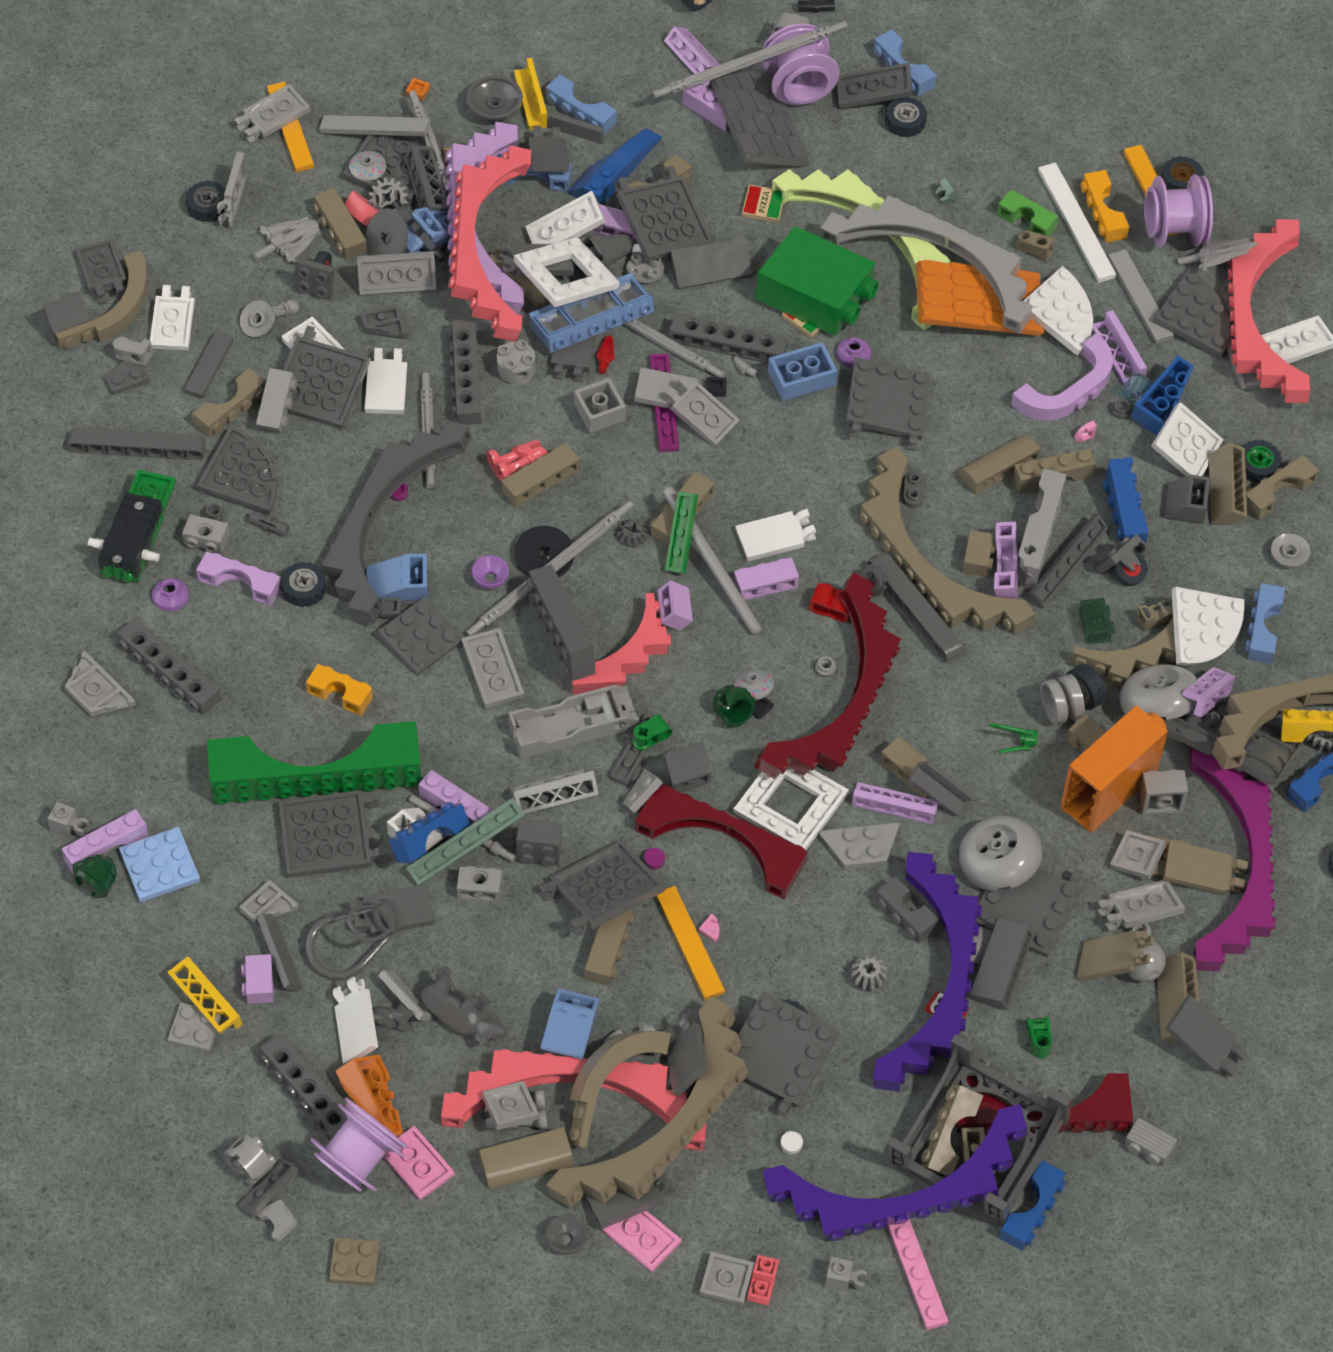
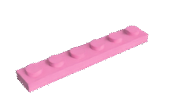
M910 1219L904 1224H888L889 1233L926 1330L947 1325L948 1318Z

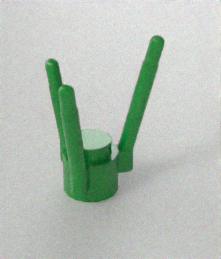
M989 723L990 727L1020 733L1019 743H1023V746L999 750L1000 754L1021 750L1030 751L1031 746L1036 747L1037 730Z

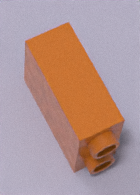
M1137 705L1069 765L1060 808L1090 833L1097 829L1139 791L1143 772L1151 770L1158 772L1168 733L1163 719L1154 712L1147 714Z

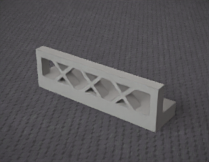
M590 767L510 788L511 796L523 814L599 795L594 771ZM590 780L593 791L584 793L579 790L582 782ZM569 786L574 789L571 795L566 798L560 796L559 792L561 789ZM549 791L554 794L550 802L543 803L538 800L543 792ZM526 796L532 798L533 802L530 807L522 809L519 798Z

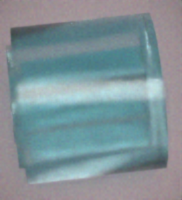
M1133 373L1124 385L1122 394L1127 400L1137 403L1148 391L1152 383L1144 374Z

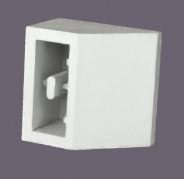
M419 807L402 809L387 821L388 835L391 838L395 837L397 831L410 828L412 822L425 819L426 814ZM434 829L427 838L426 853L447 836H443L438 830Z

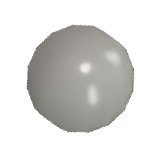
M1154 940L1151 946L1138 947V949L1144 950V955L1149 954L1151 957L1149 964L1134 966V971L1127 973L1133 980L1149 982L1159 977L1164 971L1166 955L1163 948Z

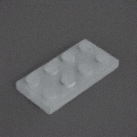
M434 251L357 257L360 295L436 290Z
M501 628L461 638V643L485 709L525 698Z

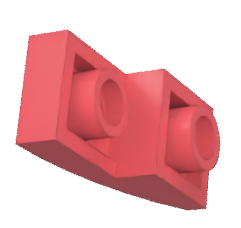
M353 190L346 200L345 206L353 217L368 227L370 220L379 210L370 205L367 199Z
M757 1255L747 1301L769 1306L779 1265L778 1259Z

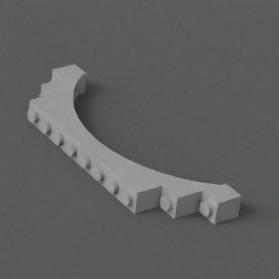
M888 195L877 211L870 206L860 203L849 219L832 212L820 228L821 238L836 245L868 236L893 235L917 238L943 246L971 263L990 283L1003 309L1004 327L1020 334L1031 319L1032 306L1021 301L1026 294L1027 282L1020 277H1015L1021 269V257L1013 252L1010 253L1002 249L998 245H993L981 237H976L964 229H959L947 221H942L930 213H925L915 206H910L898 198Z

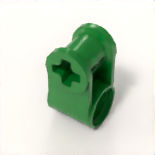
M660 714L654 715L649 720L635 727L632 741L633 746L639 751L647 750L655 744L668 739L673 730Z
M1049 1016L1039 1019L1027 1017L1026 1030L1031 1052L1037 1058H1046L1049 1056L1052 1046Z

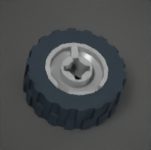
M915 98L894 99L893 102L888 104L886 109V127L894 135H899V137L916 136L918 133L920 134L926 125L927 110H925V106Z
M300 562L293 564L291 567L289 566L284 571L283 577H281L283 596L294 606L310 607L313 604H317L326 593V578L323 570L310 562Z
M1082 663L1066 673V675L1072 674L1076 678L1084 698L1085 710H1093L1107 700V692L1103 680L1090 665Z

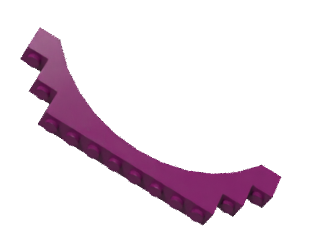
M1191 747L1189 752L1190 770L1212 785L1228 802L1242 826L1250 858L1248 885L1236 909L1218 928L1196 941L1193 950V957L1196 959V970L1219 972L1221 964H1225V953L1245 954L1246 947H1250L1251 936L1269 937L1271 930H1275L1276 919L1272 917V911L1275 909V899L1271 898V893L1274 892V880H1271L1274 862H1270V856L1273 855V844H1270L1269 839L1272 838L1273 827L1269 825V820L1272 818V808L1268 806V802H1271L1272 792L1268 790V784L1262 781L1246 780L1245 771L1240 772L1235 768L1223 770L1215 757L1205 755Z

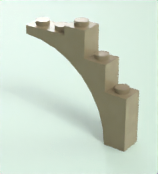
M1172 619L1165 629L1154 638L1136 647L1116 651H1097L1075 646L1071 663L1076 666L1082 663L1090 665L1098 674L1108 675L1107 683L1120 688L1132 675L1133 670L1139 671L1158 665L1160 657L1168 662H1176L1174 620Z

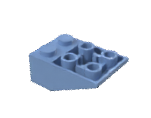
M405 554L367 566L368 583L378 596L379 601L381 602V598L401 597L402 601L420 600L423 597L428 600L427 554Z
M558 988L540 1049L583 1059L597 1017L600 998Z

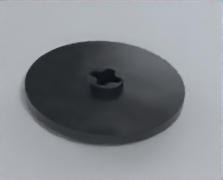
M536 526L530 528L516 542L514 550L516 564L525 575L529 576V571L544 567L569 547L572 541L563 531L555 527ZM541 551H548V556L545 554L541 555ZM574 557L556 571L558 578L571 568Z

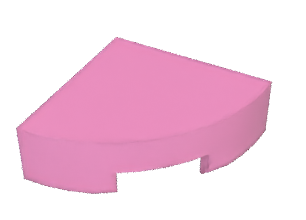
M1094 421L1085 424L1077 431L1074 436L1076 442L1080 443L1095 437L1097 425Z
M711 913L699 927V932L715 943L717 942L720 927L717 918Z

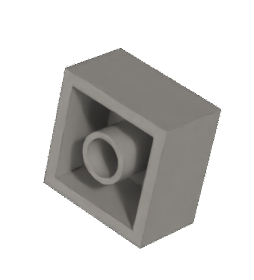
M610 378L574 390V406L589 433L626 421V406Z
M1170 769L1168 771L1157 772L1151 770L1143 772L1138 791L1142 815L1183 812L1188 795L1185 770Z

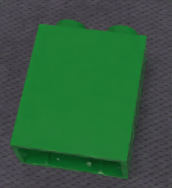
M794 226L758 272L755 299L836 336L845 324L850 326L855 324L862 308L860 303L863 300L871 302L879 288V281L873 279L876 262Z

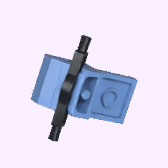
M398 199L394 200L392 205L403 216L408 228V243L405 253L434 251V256L438 261L443 262L446 257L441 253L440 249L442 244L449 242L450 235L447 234L450 221L447 220L448 211H429L427 207L415 209L411 216Z

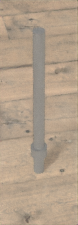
M412 795L409 799L410 803L427 813L439 810L415 795ZM489 839L482 844L489 848L491 853L496 856L501 855L511 862H514L517 857L516 854L505 849L504 845L498 841L493 842Z

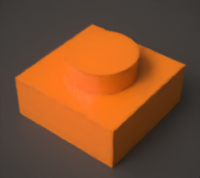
M413 78L406 89V96L410 97L409 93L416 91L419 100L423 101L430 90V83Z

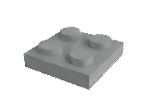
M1126 830L1110 866L1114 870L1150 880L1166 847V843L1164 840Z
M180 1003L168 1037V1044L210 1053L217 1031L196 1006ZM216 1014L215 1021L218 1025H220L222 1014Z
M524 1081L482 1091V1098L497 1130L539 1119L538 1110Z
M711 1252L699 1295L743 1306L754 1262Z

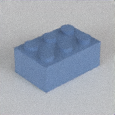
M823 342L769 358L768 373L782 401L836 386L838 371Z

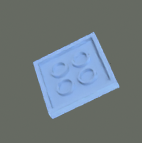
M179 827L119 847L120 854L140 902L200 882L199 874Z

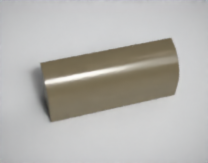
M1024 434L957 471V474L976 495L1012 475L1016 464L1039 460L1041 448L1031 437Z
M1229 442L1209 454L1211 524L1232 525L1247 518L1245 448Z
M1181 951L1166 958L1164 971L1157 977L1161 1040L1166 1042H1178L1165 1028L1185 997L1191 995L1199 1002L1196 959Z
M564 1127L479 1150V1160L489 1190L557 1172L559 1169L574 1167L571 1148Z

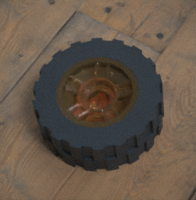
M1178 156L1166 161L1161 177L1165 182L1167 190L1187 189L1190 177L1193 174L1204 176V172L1200 163L1196 162L1195 159Z

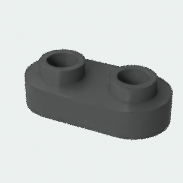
M911 472L905 477L903 502L909 508H918L923 503L925 479L918 472Z

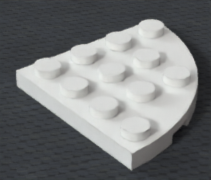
M1062 266L1031 293L1024 302L1032 306V320L1074 354L1078 355L1083 349L1082 343L1090 338L1092 332V308L1082 286Z
M1180 587L1172 589L1176 665L1194 666L1209 662L1224 653L1235 641L1240 631L1244 616V599Z

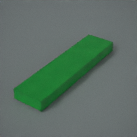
M679 491L677 493L665 571L686 574L698 494Z

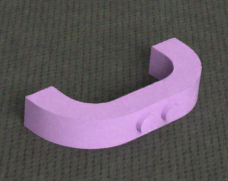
M1095 333L1082 343L1081 355L1094 368L1090 373L1064 392L1054 396L1042 395L1026 383L1013 393L1011 405L1022 414L1038 420L1060 419L1071 414L1076 409L1083 408L1088 400L1095 399L1110 379L1113 355L1109 345L1101 336Z

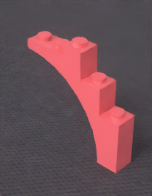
M654 593L646 594V608L637 632L616 653L595 662L596 674L572 681L573 695L612 685L622 687V684H626V674L645 673V665H649L648 655L667 654V647L671 646V635L666 633V626L661 627V619L656 616V613H659V601H655Z

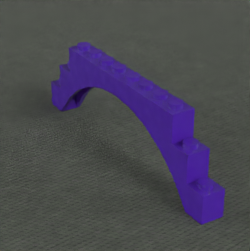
M908 852L905 876L906 881L928 900L942 922L950 946L951 971L945 993L936 1011L922 1029L899 1048L876 1059L873 1077L875 1089L900 1092L901 1084H905L906 1073L929 1075L930 1067H934L935 1056L951 1058V1040L955 1034L961 1036V1031L965 1032L966 1019H963L964 1012L968 1013L969 1000L966 999V993H971L972 981L968 979L969 974L974 972V961H971L972 955H976L977 943L974 942V937L979 936L980 924L976 923L977 918H981L982 905H979V897L959 895L960 884H956V875L936 873L937 863L933 861V854Z
M1020 1104L999 1109L986 1138L974 1154L955 1172L925 1189L908 1195L885 1199L853 1198L831 1193L808 1183L785 1165L765 1169L762 1172L770 1201L782 1202L787 1200V1197L792 1196L798 1221H811L816 1218L815 1216L820 1215L826 1240L838 1241L845 1235H861L868 1229L880 1230L886 1228L888 1224H904L908 1222V1219L915 1217L918 1219L927 1218L931 1213L938 1211L939 1213H947L952 1208L958 1206L966 1208L972 1206L973 1202L981 1200L984 1202L989 1192L999 1196L993 1171L1002 1172L1013 1166L1008 1140H1022L1024 1136L1028 1135Z

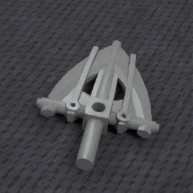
M308 217L300 220L282 222L268 227L262 225L259 233L267 236V241L270 242V245L253 253L254 259L258 260L275 251L277 254L280 253L281 256H286L288 263H295L296 258L320 234V229L318 228L322 224L321 220H309Z
M1249 238L1212 242L1209 240L1207 244H1203L1199 253L1178 258L1179 265L1200 261L1199 270L1206 271L1209 267L1226 262L1237 256L1248 254V250L1258 246L1257 241L1251 242Z

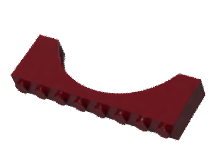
M660 785L648 798L635 820V831L651 839H655L669 831L692 827L716 830L735 838L748 848L759 862L765 878L766 892L785 900L807 862L808 851L802 846L789 843L784 838L774 836L763 828L754 827L743 819L732 817L726 811H719L706 802L693 799L686 793L682 794L675 791L669 785Z
M1107 1073L1099 1088L1090 1097L1071 1107L1070 1120L1066 1126L1062 1124L1057 1133L1062 1131L1081 1133L1093 1130L1096 1133H1101L1106 1130H1115L1116 1132L1131 1130L1133 1112L1129 1074ZM967 1076V1084L971 1088L977 1087L978 1078L976 1076ZM979 1093L983 1095L976 1116L960 1119L956 1123V1133H961L962 1128L984 1127V1133L988 1134L998 1110L1010 1107L1011 1105L999 1100L992 1094ZM1032 1111L1028 1113L1027 1119L1038 1121L1043 1115L1041 1112ZM1041 1126L1031 1127L1030 1131L1035 1134L1036 1128L1039 1130Z

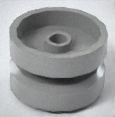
M1072 674L1059 677L1058 682L1055 679L1042 682L1041 697L1043 706L1053 725L1065 723L1068 718L1075 720L1084 716V698L1080 686Z

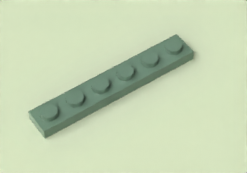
M512 798L408 866L407 869L417 885H420L524 817V814Z

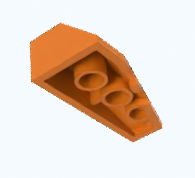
M380 1054L354 1058L336 1070L340 1084L359 1107L397 1137L403 1134L399 1113L392 1106L391 1102L395 1098L394 1093L389 1091L387 1086L390 1076Z

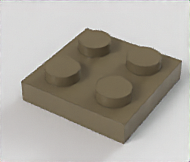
M335 1238L329 1278L330 1283L375 1286L379 1241Z

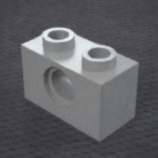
M190 514L182 532L185 545L191 548H202L211 553H222L230 535L228 523Z
M474 866L460 867L457 899L499 902L502 870L495 868L483 869ZM482 881V882H484V883H482V884H477L476 882Z

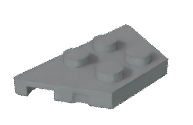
M84 651L81 655V661L78 666H75L72 677L68 679L65 685L66 692L91 716L135 706V700Z
M899 823L819 831V838L825 841L831 853L838 858L839 863L844 869L886 865L899 830Z

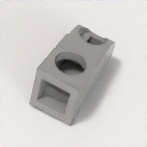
M119 337L113 342L115 356L117 359L146 366L153 353L150 340L143 339L142 343L130 341L126 337Z

